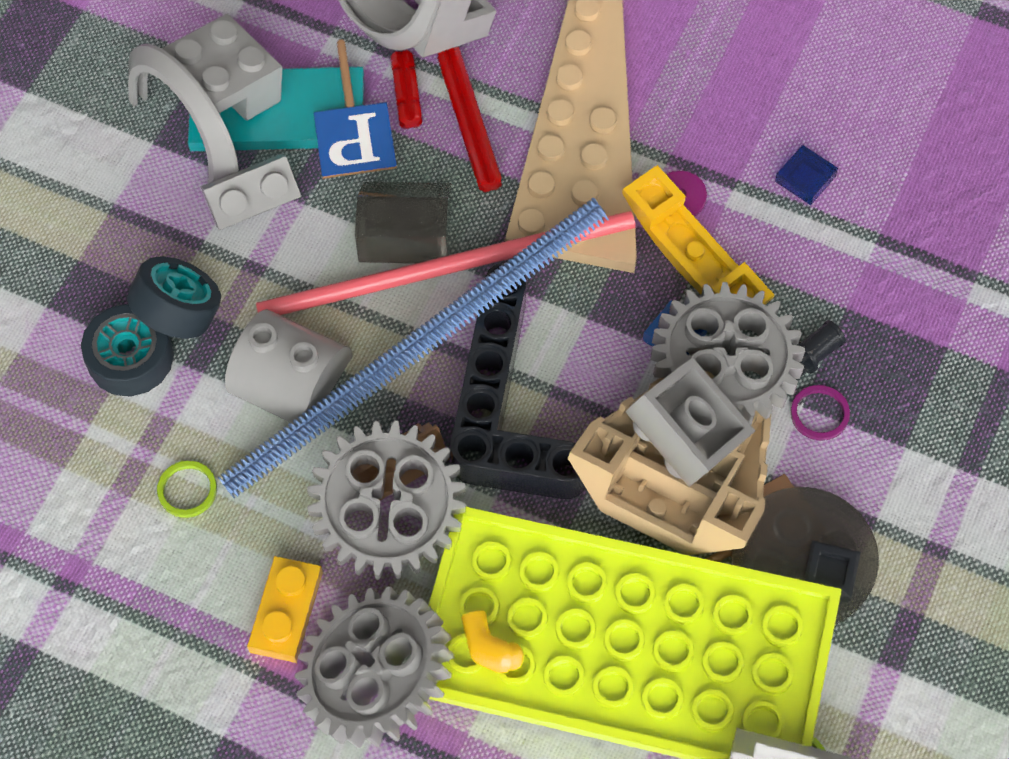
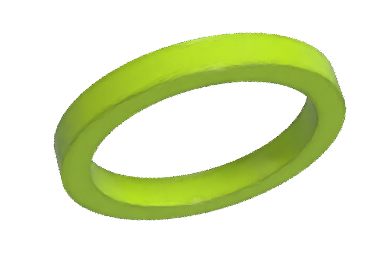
M181 461L171 465L163 472L157 485V495L162 507L168 513L181 518L202 514L212 505L217 494V483L213 473L207 466L196 461ZM195 469L204 473L210 481V491L207 498L199 506L192 509L183 510L171 506L164 496L166 482L174 473L180 470Z

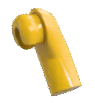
M472 611L461 617L470 656L476 664L496 673H507L509 670L512 671L520 668L524 660L522 648L517 643H508L492 636L485 611Z

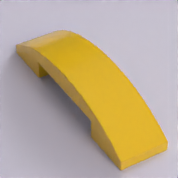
M658 165L623 188V196L645 231L676 270L700 294H702L704 284H708L714 294L720 293L722 283L727 282L730 292L737 294L741 285L745 284L747 287V297L753 298L761 290L764 291L762 303L764 305L774 298L773 292L746 262L738 266L684 206L686 196Z

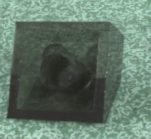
M363 182L357 196L355 241L359 262L416 264L448 256L452 183Z

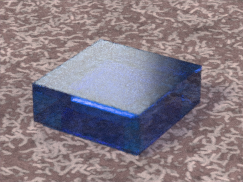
M802 145L778 171L775 182L809 205H812L835 179L838 167Z

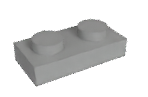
M283 153L201 186L219 230L302 197L287 157Z

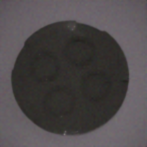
M792 487L763 497L765 498L763 515L745 547L731 550L730 561L732 565L803 580L812 540L859 551L861 554L852 598L849 603L839 601L835 625L851 618L867 600L875 585L878 574V547L867 521L851 504L841 497L817 488Z

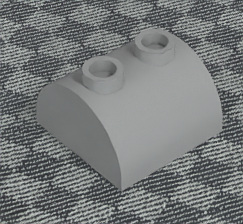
M268 309L262 310L247 324L233 348L225 374L226 391L294 424V419L299 422L298 416L303 417L302 413L304 412L309 415L308 409L314 412L312 406L318 407L317 402L323 404L321 399H327L326 395L330 394L352 359V351L349 347Z
M693 357L643 394L626 410L627 415L633 421L636 434L641 439L651 442L665 458L664 463L669 473L676 478L682 479L688 487L709 472L755 432L754 428Z

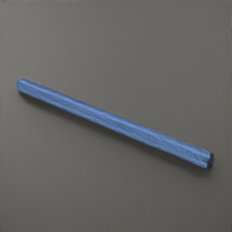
M591 198V201L589 200L586 202L587 204H583L582 207L577 209L578 211L570 214L569 218L566 217L563 219L564 221L555 225V228L547 231L546 235L543 234L540 236L541 238L536 239L537 242L534 241L531 243L532 245H528V249L524 248L523 252L513 256L514 259H509V262H505L504 266L502 265L499 267L500 269H496L495 273L492 272L490 276L485 277L486 280H481V283H477L476 286L471 288L472 290L462 294L463 297H458V301L454 300L453 304L450 303L448 305L449 308L445 307L444 311H439V314L434 315L435 318L432 317L430 321L425 322L426 325L422 324L420 326L421 329H415L416 332L413 331L411 335H407V339L403 338L402 342H398V347L396 345L392 346L393 350L388 349V353L384 352L383 356L378 357L379 361L375 359L373 361L374 364L370 363L368 364L369 367L366 366L364 370H360V375L356 373L354 375L355 378L351 377L349 378L350 381H345L346 385L341 384L342 390L337 387V393L332 391V396L326 395L328 401L322 398L323 404L317 402L318 407L312 406L314 412L308 409L309 415L304 412L302 413L303 417H297L299 422L294 419V425L289 423V428L283 427L285 433L279 430L280 436L274 434L275 439L269 438L271 444L265 441L266 447L262 444L259 445L262 451L255 448L254 450L257 455L251 451V457L245 456L247 462L244 459H240L242 465L236 462L235 464L238 469L234 466L230 467L233 473L228 469L226 470L228 476L222 473L223 480L220 477L218 479L231 496L235 499L234 494L237 497L240 495L238 489L243 493V486L246 489H249V484L253 486V479L258 482V476L261 479L264 477L262 472L266 475L268 474L267 468L270 471H273L272 465L277 468L276 460L280 464L283 463L281 457L286 461V454L289 457L292 456L290 450L297 453L295 446L299 450L302 449L300 443L305 447L307 444L304 439L310 443L311 438L309 436L313 439H316L315 433L320 436L319 428L323 432L326 431L323 425L329 429V422L334 425V419L340 421L338 414L344 418L345 416L342 411L348 415L347 407L353 411L352 404L358 407L357 400L361 404L363 403L361 397L367 401L366 393L370 397L373 396L371 389L377 393L375 386L381 390L382 386L380 383L387 386L385 379L391 383L390 375L396 379L394 372L400 376L399 368L403 372L406 371L403 365L409 369L410 365L408 362L415 365L413 358L419 362L418 354L424 358L422 351L428 355L427 348L434 351L432 344L438 348L436 341L442 345L441 337L446 341L448 340L445 335L446 333L452 337L450 330L456 334L455 327L462 330L460 323L466 327L464 320L470 324L469 316L473 320L476 319L473 313H476L479 317V309L483 313L485 312L483 306L490 309L487 304L488 302L494 306L492 299L498 303L499 301L496 296L498 295L503 299L501 292L507 296L506 289L513 292L510 287L511 285L517 289L515 282L521 286L520 278L526 282L524 275H527L530 279L529 272L531 271L535 275L534 268L539 272V264L542 268H545L543 261L549 265L548 257L553 262L552 254L558 258L556 251L563 254L562 247L568 251L566 244L572 248L570 241L572 240L577 244L575 237L581 241L579 234L586 237L584 231L586 230L590 234L589 227L594 231V223L597 227H600L598 220L604 224L603 216L608 221L606 213L596 199Z

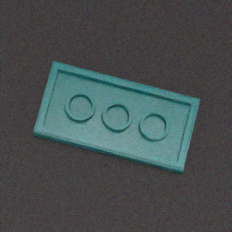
M340 67L282 69L281 102L247 121L232 106L220 112L219 114L228 130L234 149L318 148L313 112L346 108ZM349 67L354 106H363L364 67ZM189 114L190 151H206L198 128Z

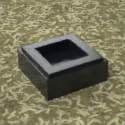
M812 540L803 581L840 588L842 590L839 601L849 603L852 598L861 552Z

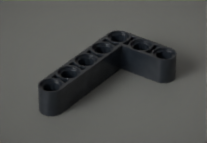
M501 262L490 268L486 274V277L490 276L492 272L495 273V270L500 269V266H504L505 262ZM520 278L521 286L517 282H515L517 289L512 285L510 286L514 290L513 293L507 296L502 294L503 299L497 295L496 297L499 302L497 303L492 299L494 306L488 302L487 304L490 309L483 306L484 313L480 309L478 310L480 316H477L451 438L452 465L459 464L460 474L457 478L461 482L470 485L557 499H572L579 496L585 490V485L577 473L563 476L555 470L563 465L572 466L568 457L576 443L502 431L526 309V282ZM493 328L507 330L506 333L501 335H495L488 331ZM486 368H495L500 371L493 376H486L480 373L481 370ZM477 409H486L491 412L489 416L484 418H477L471 415ZM468 451H478L483 454L480 459L475 461H469L461 457ZM515 458H524L530 462L524 468H515L508 463Z

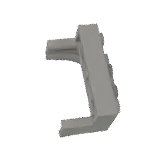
M339 0L350 19L373 41L392 50H406L413 47L422 58L487 37L496 14V9L487 0H414L419 5L417 10L410 7L404 0Z

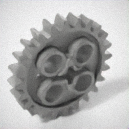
M723 282L720 293L714 294L708 284H704L700 298L691 290H688L685 294L684 304L673 300L670 306V314H661L658 325L659 329L654 330L652 343L655 345L652 346L650 360L657 362L653 375L655 378H666L693 357L704 371L714 375V378H711L748 423L752 425L755 411L765 419H768L773 408L772 404L782 409L785 406L787 394L793 395L798 384L796 379H800L804 369V365L800 362L803 359L805 348L797 345L802 333L801 330H788L793 320L791 314L781 317L777 316L781 304L779 301L773 302L768 306L762 304L764 291L761 290L753 298L747 297V287L745 284H742L737 294L730 292L727 282ZM694 330H706L711 333V336H700ZM741 330H751L758 336H746ZM753 371L759 374L761 378L751 379L745 376L743 372Z
M373 421L372 435L365 436L363 431L358 426H355V441L349 443L343 437L338 436L336 440L340 452L338 454L327 450L322 452L323 459L328 468L313 467L312 469L313 476L322 482V485L308 486L307 492L308 496L318 499L320 502L311 504L307 507L309 516L323 517V519L312 526L315 535L329 533L322 546L325 552L337 547L340 548L337 556V563L340 566L351 558L356 559L355 573L357 575H360L367 565H372L376 580H380L385 567H391L395 578L400 579L402 565L409 564L411 569L418 574L420 573L419 558L424 556L430 562L437 563L438 556L434 547L438 545L450 550L452 541L445 532H460L462 524L451 516L465 513L466 503L453 499L464 494L466 489L465 483L451 482L452 479L460 474L459 464L445 466L444 464L450 457L449 448L434 452L436 436L431 434L424 441L420 442L418 440V426L416 425L411 427L407 435L400 434L398 421H393L389 433H383L378 421ZM393 458L396 460L392 485L394 501L391 502L389 509L387 539L381 542L377 539L381 521L379 499L384 495L387 460ZM362 464L373 465L379 471L375 480L369 483L356 481L352 474ZM410 469H417L425 473L428 479L419 488H409L401 482V476ZM356 511H365L372 516L373 522L369 528L363 531H355L346 525L347 518ZM404 516H412L421 522L422 528L417 534L406 537L396 531V522Z
M389 586L385 588L381 597L372 588H368L363 602L359 601L353 594H350L348 598L349 608L344 611L335 604L331 606L334 619L328 622L319 618L317 624L322 630L319 636L307 635L305 638L313 646L312 651L298 654V659L308 667L295 674V678L304 685L296 693L297 697L307 704L303 712L315 721L314 725L326 735L329 734L341 744L348 740L355 747L361 748L365 739H367L375 747H380L384 732L395 741L400 740V726L404 723L415 731L418 727L414 715L420 711L431 716L433 711L427 703L430 697L443 698L445 695L436 686L437 680H446L451 678L452 675L441 664L454 658V654L445 646L451 640V636L442 627L444 621L421 597L416 600L408 590H404L398 595ZM411 655L410 658L404 664H402L404 659ZM376 694H378L377 697H376V699H375L372 703L369 704V702L371 701V699H372Z

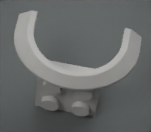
M228 13L163 48L152 44H141L134 48L129 56V102L136 106L138 104V95L144 101L147 100L148 74L156 76L177 95L198 128L207 154L208 183L239 171L232 140L219 113L232 106L247 121L281 102L282 65Z

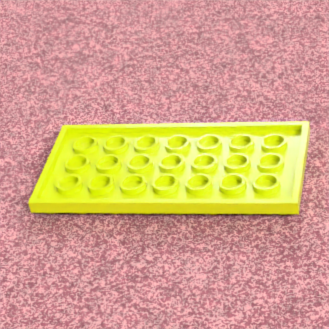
M466 507L465 513L454 514L453 517L462 524L460 532L449 531L448 533L452 541V547L450 550L444 548L429 602L432 610L444 621L442 627L451 636V640L445 646L454 654V658L441 664L452 675L449 679L437 680L436 686L445 694L444 697H430L429 699L682 759H729L736 728L809 747L812 746L842 589ZM472 611H485L491 635L508 643H517L522 648L524 660L520 668L512 671L509 670L507 673H496L476 664L470 656L461 617Z

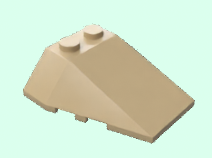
M705 371L710 378H714L713 374ZM659 378L651 383L648 391L664 378ZM642 395L635 399L629 397L620 404L617 411L608 417L602 418L600 416L590 422L570 451L568 460L599 510L604 514L685 555L744 548L765 510L763 493L768 464H766V451L770 439L771 414L768 419H765L755 411L751 425L755 432L690 487L682 479L676 478L669 473L664 463L665 458L651 442L641 439L636 434L633 421L627 415L626 410Z

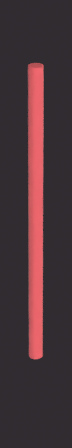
M632 211L607 216L608 221L605 217H602L604 224L598 220L600 227H597L594 223V231L591 227H589L590 234L586 230L584 231L586 237L579 234L581 241L634 229L635 222ZM546 232L257 302V312L268 309L279 315H284L512 259L513 256L518 255L517 253L523 252L524 248L528 249L527 246L532 245V242H537L536 239L541 238L540 236L546 235ZM575 237L576 242H581L577 237Z

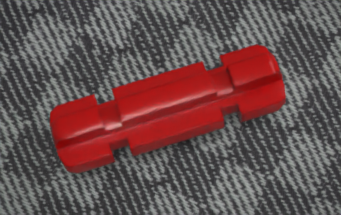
M409 50L395 51L391 55V65L399 125L403 129L418 128L422 124V113L414 55Z

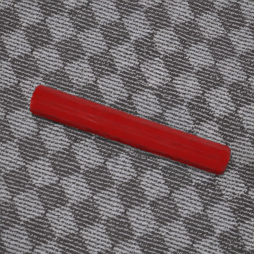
M457 46L437 53L439 66L478 187L482 192L486 193L491 190H497L502 185V177L460 48Z

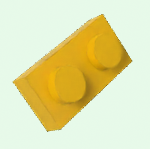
M274 556L247 645L250 653L297 663L298 654L301 651L323 574L320 565Z

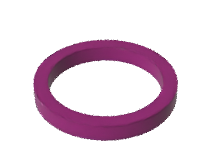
M813 385L801 390L794 398L791 406V419L795 428L802 435L813 440L825 441L839 436L845 430L850 418V409L845 397L834 388L824 385ZM815 393H822L833 397L840 404L843 411L841 424L829 432H815L805 427L797 413L798 404L803 398Z

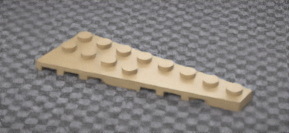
M568 0L505 241L550 231L559 222L564 221L563 219L569 218L568 216L573 214L574 211H578L577 209L582 207L583 204H587V201H591V198L596 199L606 213V216L632 211L622 194L623 188L633 182L623 0ZM635 228L577 242V244L573 243L571 244L572 248L566 245L568 251L562 247L563 254L556 251L558 259L634 273L637 259Z

